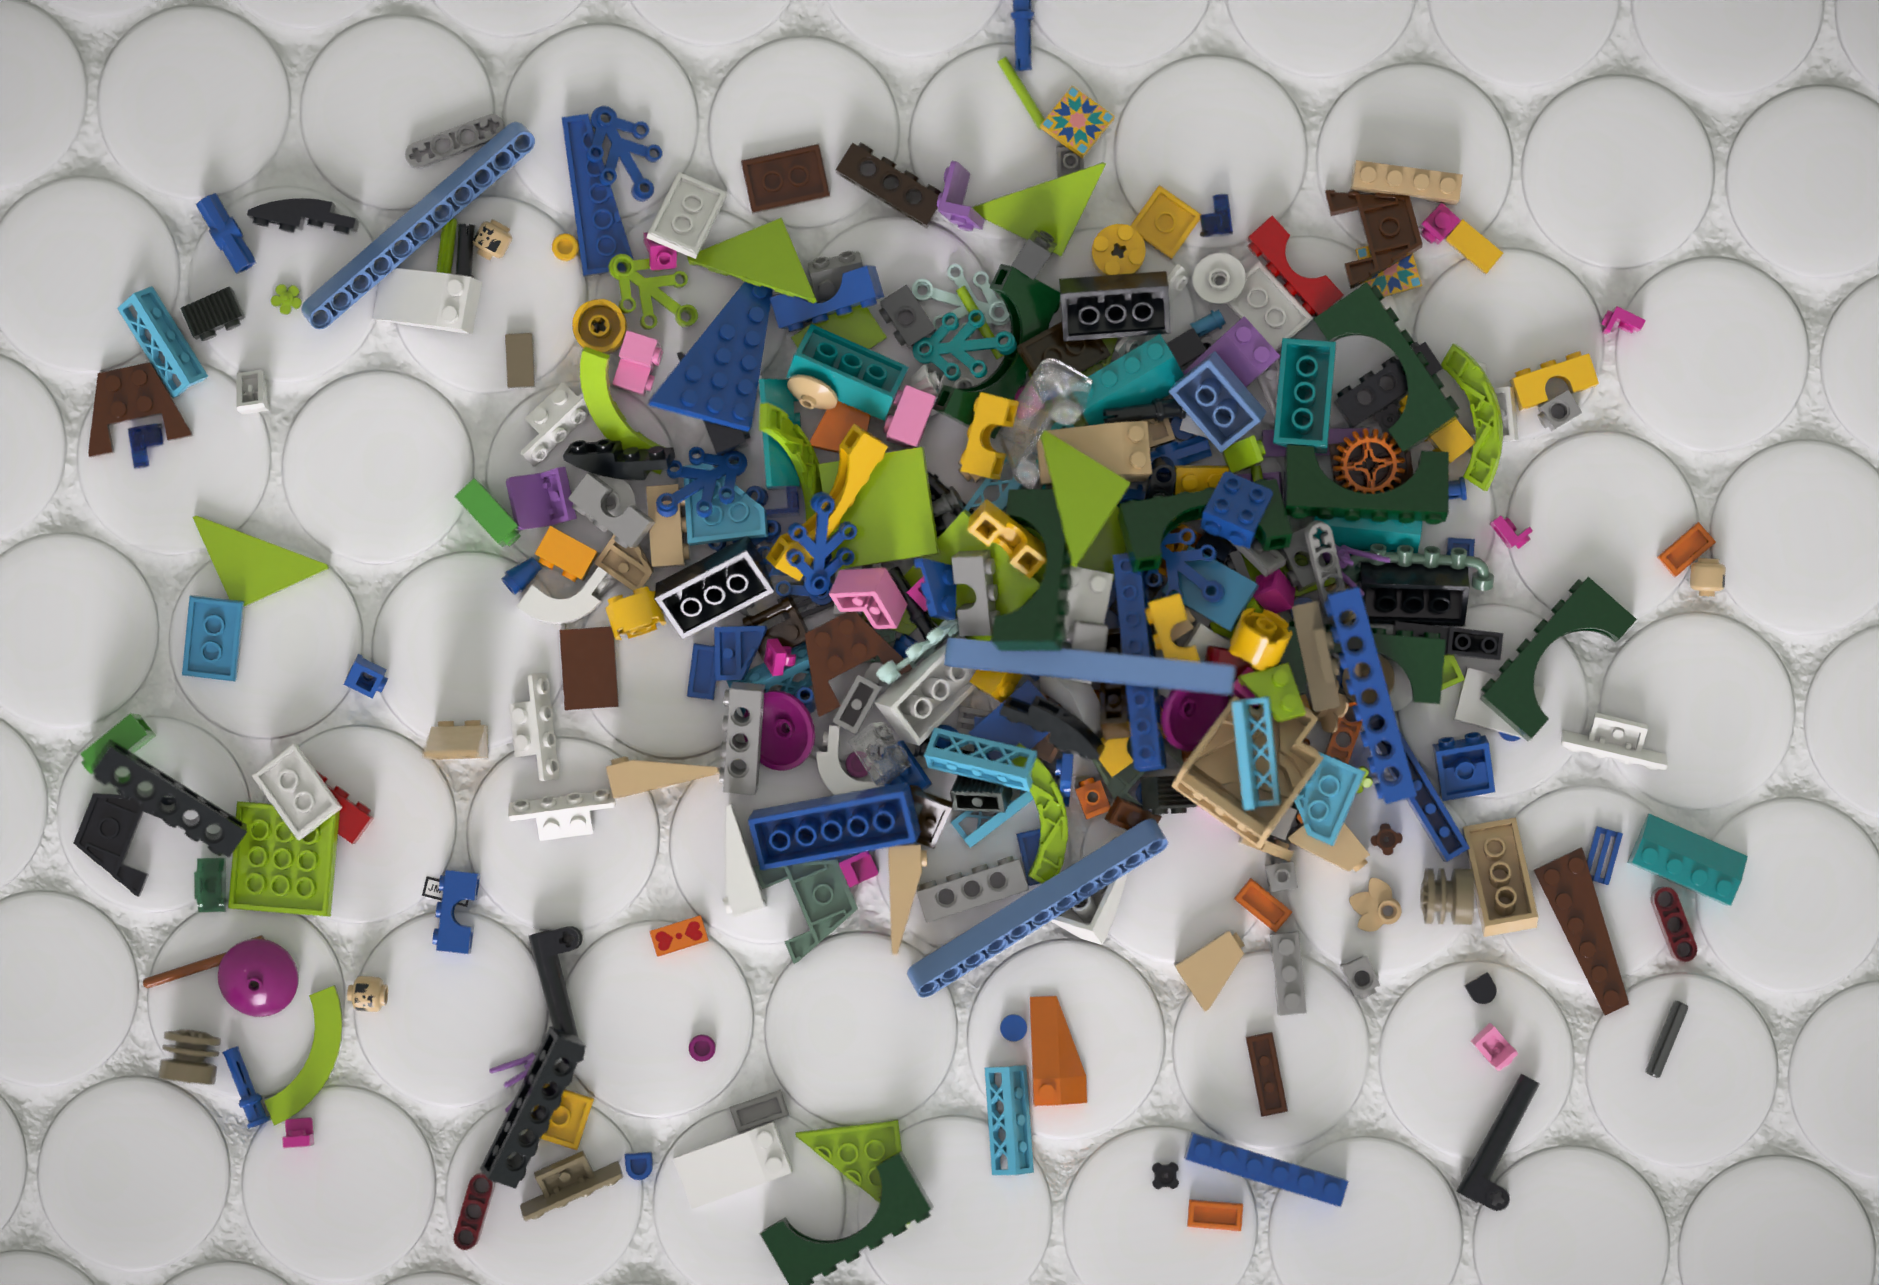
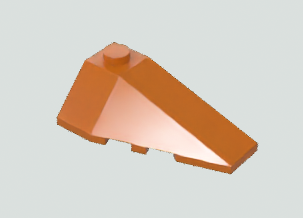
M1057 996L1030 997L1033 1105L1052 1106L1087 1103L1086 1074Z

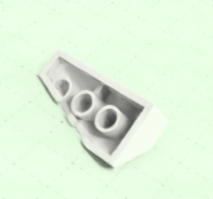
M1113 831L1099 848L1120 836L1121 833ZM1128 873L1051 920V922L1081 939L1103 945L1114 922Z

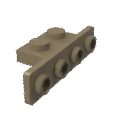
M1314 601L1295 605L1292 607L1313 710L1317 712L1339 707L1340 702L1334 675L1339 674L1336 658L1330 659L1329 649L1334 647L1331 633H1325L1319 603Z
M581 1151L534 1172L535 1179L543 1194L520 1205L524 1221L537 1219L543 1216L544 1213L555 1208H562L570 1201L579 1197H587L597 1189L614 1185L623 1178L619 1162H614L593 1172L584 1151Z

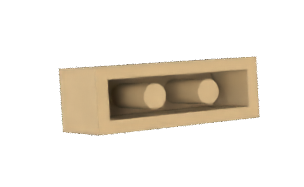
M678 484L646 486L648 516L655 521V524L649 530L651 564L653 568L685 566V560L690 559L689 544H684L683 533H687L686 517H682L681 506H685V500L678 503V511L671 517L661 516L657 512L656 507L657 498L664 493L673 494L680 489ZM664 501L662 503L669 505L671 501Z

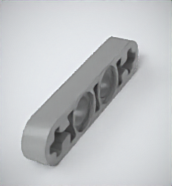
M491 114L409 145L405 152L406 160L414 168L426 167L488 143L505 128V125L497 115ZM492 120L495 124H500L496 128L497 133L492 134L491 131L483 132L485 138L480 140V134L475 126L480 124L481 130L489 127L488 122ZM467 129L475 133V139L470 144H465L460 140L461 133ZM446 139L450 142V149L446 153H438L436 151L435 145L438 140ZM430 143L431 151L435 157L430 159V154L427 153L421 156V162H417L416 159L411 160V156L414 155L413 150L427 151L428 149L425 145Z
M1312 521L1305 529V538L1324 616L1335 622L1333 616H1327L1324 601L1329 600L1327 599V594L1345 589L1331 528L1322 521ZM1316 528L1324 531V533L1320 534L1321 542L1325 545L1328 544V546H1320L1319 540L1313 536V534L1317 533ZM1323 552H1329L1331 556L1330 562L1325 566H1320L1318 563L1319 555ZM1334 577L1337 583L1336 587L1332 591H1326L1324 589V582L1326 579ZM1345 610L1341 613V622L1348 617L1349 610Z

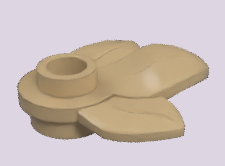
M1335 680L1340 702L1339 707L1315 712L1312 702L1310 705L1314 715L1319 718L1318 721L1321 722L1322 729L1328 733H1335L1337 731L1338 718L1343 717L1349 708L1348 697L1339 693L1338 680Z
M1370 878L1368 892L1357 893L1349 898L1352 908L1362 915L1357 927L1364 931H1376L1383 924H1393L1399 920L1402 913L1399 902L1392 898L1390 886L1378 878ZM1385 906L1392 907L1393 913L1390 916L1383 914Z

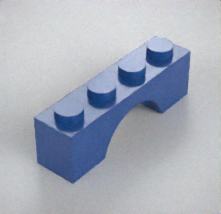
M867 265L843 273L838 292L826 302H816L813 304L806 299L797 296L791 297L785 294L771 297L770 300L778 328L794 332L803 329L804 323L810 321L813 324L829 320L828 315L837 313V316L852 313V307L861 305L862 308L876 305V300L883 298L884 294L876 266Z

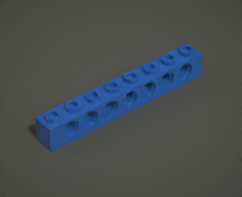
M1127 553L1113 555L1123 655L1156 658L1152 624L1149 625L1145 609L1150 608L1149 589L1145 581L1147 571L1133 573ZM1126 685L1134 769L1140 772L1167 769L1159 688Z
M1355 586L1327 594L1329 600L1324 601L1327 616H1333L1336 626L1331 628L1335 643L1340 642L1343 653L1338 655L1342 669L1348 668L1350 679L1345 680L1349 695L1355 694L1357 705L1353 706L1356 720H1362L1365 731L1360 732L1363 746L1370 747L1372 757H1368L1367 760L1371 773L1376 772L1379 783L1374 784L1378 799L1384 798L1386 805L1417 796L1360 588ZM1345 610H1351L1356 615L1355 621L1350 625H1345L1340 621V615ZM1353 636L1360 637L1363 641L1362 648L1357 651H1352L1347 646L1348 639ZM1360 662L1367 663L1370 667V672L1365 677H1360L1354 672L1355 666ZM1371 688L1377 692V699L1374 702L1367 703L1362 699L1361 695L1365 689ZM1376 714L1381 715L1385 720L1384 725L1379 729H1374L1369 725L1370 717ZM1380 741H1388L1392 745V749L1388 754L1382 755L1377 752L1376 745ZM1388 767H1395L1399 771L1398 777L1393 781H1389L1383 776L1384 770Z

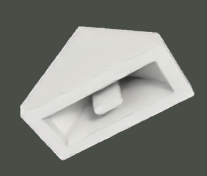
M263 369L237 373L238 412L250 414L269 411Z

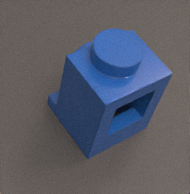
M358 654L343 685L373 699L376 691L382 692L388 678L384 677L387 669L362 658L363 656ZM364 673H367V674H369V675H371V676H373V677H372V678H367V677L364 675Z

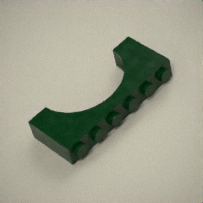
M1001 264L990 286V289L1001 297L1007 307L1010 316L1011 333L1017 341V346L1049 329V323L1061 305L1059 291L1037 279H1031L1013 266ZM1015 349L1013 353L1005 355L995 372L978 385L962 389L943 385L932 409L969 428L970 424L973 423L975 415L974 403L979 397L980 392L1015 400L1019 387L1026 379L1028 368L1017 349ZM1003 426L996 427L992 431L990 438L995 439Z
M1366 282L1315 317L1314 321L1330 342L1347 336H1367L1386 344L1399 358L1407 376L1408 398L1401 417L1388 430L1401 450L1407 453L1459 418L1456 411L1460 408L1451 395L1446 398L1441 391L1444 384L1436 373L1431 376L1426 368L1429 362L1420 351L1416 354L1411 346L1414 340L1408 331L1404 329L1401 332L1396 324L1399 318L1393 309L1389 307L1386 310L1381 302L1384 299L1381 291L1376 285L1371 287Z
M1287 445L1284 456V506L1287 515H1291L1292 518L1296 519L1317 516L1322 520L1340 517L1348 521H1358L1363 518L1371 519L1374 522L1398 520L1401 523L1425 521L1431 525L1440 524L1446 521L1449 513V452L1421 451L1418 468L1407 482L1387 492L1366 494L1345 489L1329 479L1317 462L1314 446Z
M1277 479L1257 480L1254 483L1271 489L1273 495L1257 526L1255 537L1263 551L1287 548L1290 546L1293 532ZM1209 487L1202 491L1191 493L1185 491L1166 497L1155 496L1141 501L1129 500L1120 504L1117 518L1133 573L1159 569L1163 540L1178 526L1192 520L1202 519L1204 510L1216 488Z
M1053 489L1009 490L1006 514L1020 525L1029 527L1042 536L1047 552V565L1040 587L1025 605L1011 613L994 616L991 642L999 651H1062V642L1066 640L1067 636L1064 623L1065 616L1069 614L1067 596L1068 590L1072 588V576L1070 574L1072 564Z
M1589 577L1583 582L1578 579L1568 590L1572 595L1566 601L1563 599L1558 601L1551 609L1554 615L1549 621L1543 619L1533 630L1537 633L1531 641L1526 638L1516 649L1519 655L1513 661L1508 658L1498 669L1502 674L1496 681L1491 678L1481 689L1484 694L1480 700L1527 741L1531 740L1549 720L1541 710L1534 692L1535 670L1540 657L1547 647L1558 638L1579 631L1599 633L1617 642L1637 620Z
M1289 621L1288 631L1292 630V635L1281 658L1280 665L1289 663L1298 692L1305 693L1307 677L1295 621ZM1323 623L1325 633L1330 632L1334 648L1329 649L1330 656L1343 651L1341 643H1335L1331 630L1332 624ZM1370 627L1377 652L1394 660L1408 676L1412 687V701L1440 704L1446 639L1440 638V633L1424 632V637L1413 636V631L1397 630V635L1386 634V629ZM1353 636L1348 639L1347 646L1349 649H1361L1363 641L1360 637Z
M902 1151L876 1166L882 1184L880 1204L872 1220L858 1232L837 1240L815 1239L795 1229L786 1217L761 1231L760 1235L789 1285H812L814 1283L813 1278L822 1273L825 1277L838 1269L836 1264L843 1260L847 1264L861 1256L859 1251L869 1247L870 1250H873L884 1243L882 1238L892 1233L893 1237L907 1230L906 1224L913 1220L918 1224L931 1216L929 1211L934 1206Z

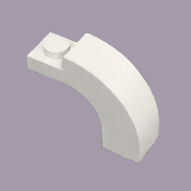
M598 566L581 591L567 599L551 598L531 585L516 607L529 616L545 623L567 624L578 621L588 616L602 603L593 595L596 592L600 594L609 583V580L606 579L609 574Z
M1040 676V692L1055 699L1064 709L1075 715L1098 736V731L1101 730L1100 702L1091 685L1067 679ZM1071 751L1072 754L1080 757L1078 753Z
M829 725V731H823V747H828L827 752L817 751V766L827 788L834 795L879 787V782L858 781L849 777L843 771L839 762L840 726Z

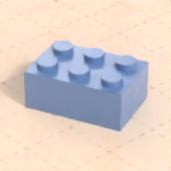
M1215 351L1176 381L1169 390V393L1220 452H1223L1257 425L1267 412Z

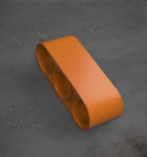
M1355 702L1349 703V707L1357 705ZM1345 715L1338 718L1337 731L1331 733L1324 754L1348 764L1363 723L1362 720L1349 722ZM1340 732H1345L1350 738V743L1345 748L1338 746L1336 743V736Z

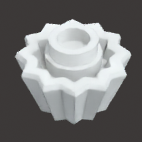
M924 364L910 378V382L913 388L934 395L937 399L942 377L929 364Z

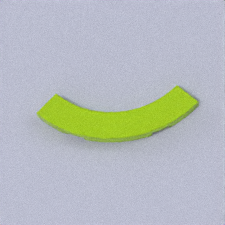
M1453 343L1441 366L1467 395L1474 427H1476L1475 444L1473 445L1471 459L1463 477L1483 491H1488L1496 474L1502 452L1503 423L1496 393L1484 370L1468 352Z
M584 347L580 360L581 388L589 413L603 435L611 441H621L623 450L630 447L650 449L654 446H661L640 432L633 430L626 422L627 419L620 411L617 403L613 401L609 390L608 375L610 355ZM651 470V471L654 472V473H657V474L661 475V473H662L663 470Z
M760 403L759 430L772 436L784 448L793 462L803 491L807 521L816 513L811 507L812 497L816 493L822 492L819 471L820 463L811 443L798 424L794 425L788 418L789 415L777 406L770 403Z
M1019 742L1016 745L1017 747L1026 748ZM1018 756L1012 759L1011 762L1013 766L1025 768L1028 758ZM1036 757L1031 771L1033 783L1030 793L1039 814L1040 840L1037 854L1028 872V876L1043 884L1059 874L1063 866L1068 841V820L1063 797L1057 783L1044 764Z
M335 985L309 995L315 1021L312 1048L304 1067L297 1077L281 1092L264 1101L274 1126L289 1119L309 1104L321 1091L334 1069L342 1041V1009Z

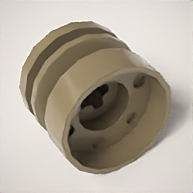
M1425 868L1420 888V906L1425 924H1433L1434 912H1437L1438 924H1444L1446 912H1450L1453 924L1472 925L1474 915V875L1472 869H1453L1451 881H1447L1444 869L1439 868L1437 880H1435L1433 868Z
M180 1029L165 1031L164 1039L176 1042L175 1045H163L162 1049L174 1053L173 1058H166L160 1061L158 1077L186 1083L215 1084L217 1066L206 1063V1057L219 1056V1051L208 1049V1045L219 1046L221 1038L196 1030Z

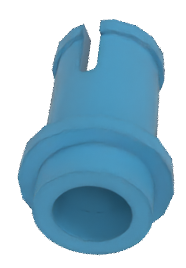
M1219 309L1215 312L1211 310V314L1190 324L1199 338L1217 328L1222 329V325L1226 324Z

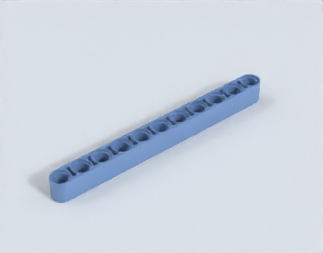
M512 122L501 130L307 298L302 304L301 310L308 322L315 329H324L334 322L529 153L535 144L533 134L519 122ZM522 135L521 139L516 141L517 137ZM502 152V155L499 158L495 159L496 156ZM482 170L478 176H475L478 171ZM462 187L461 191L455 194L456 190ZM439 205H442L439 210L435 211ZM422 222L418 228H415L418 223ZM401 240L400 244L394 246L397 241ZM381 257V260L374 264L376 259ZM361 275L358 280L354 281L357 276ZM341 292V294L339 295V297L334 298V296H335L336 294H338V293ZM321 310L318 315L313 316L315 312Z
M947 638L944 660L945 666L1226 695H1232L1235 676V667L1230 665L1062 649V651H999L990 641Z
M1147 819L913 964L907 970V976L918 996L929 997L1162 852L1167 847L1168 840L1156 820Z

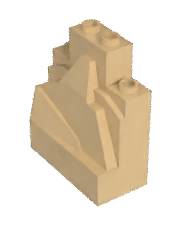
M1234 696L1183 765L1171 787L1260 849L1323 760V757L1319 755V752L1314 747L1306 746L1302 743L1319 718L1314 715L1311 709L1305 706L1306 713L1302 717L1279 723L1272 717L1281 805L1243 810L1232 702L1239 698ZM1250 704V715L1259 722L1264 716V708L1261 705L1256 711ZM1258 728L1253 734V742L1262 749L1267 743V735ZM1261 755L1256 761V769L1265 776L1270 769V762ZM1264 782L1259 788L1260 800L1274 799L1273 789Z

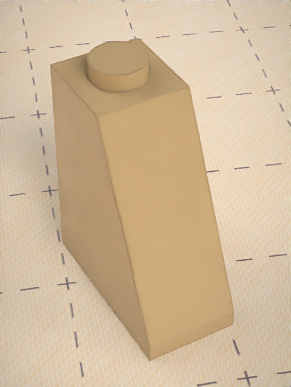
M1345 823L1334 846L1308 836L1304 824L1286 837L1289 843L1348 872L1352 869L1357 872L1368 863L1365 858L1370 854Z
M1226 931L1174 965L1203 1011L1210 1009L1244 955L1241 948L1245 945L1237 933L1232 935L1230 931Z

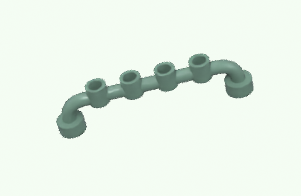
M1376 543L1371 545L1370 551H1365L1391 559L1389 563H1396L1403 567H1408L1412 564H1423L1428 568H1436L1439 565L1450 566L1454 569H1464L1466 566L1475 567L1478 571L1473 573L1472 587L1482 591L1493 588L1494 575L1489 572L1486 563L1478 557L1467 556V550L1464 548L1456 547L1451 549V555H1441L1438 547L1428 546L1424 548V554L1413 553V547L1409 545L1398 546L1397 552H1386L1387 547L1385 545ZM1350 555V560L1354 562V565H1347L1341 571L1354 583H1357L1360 577V568L1356 565L1359 562H1370L1373 565H1383L1386 562Z

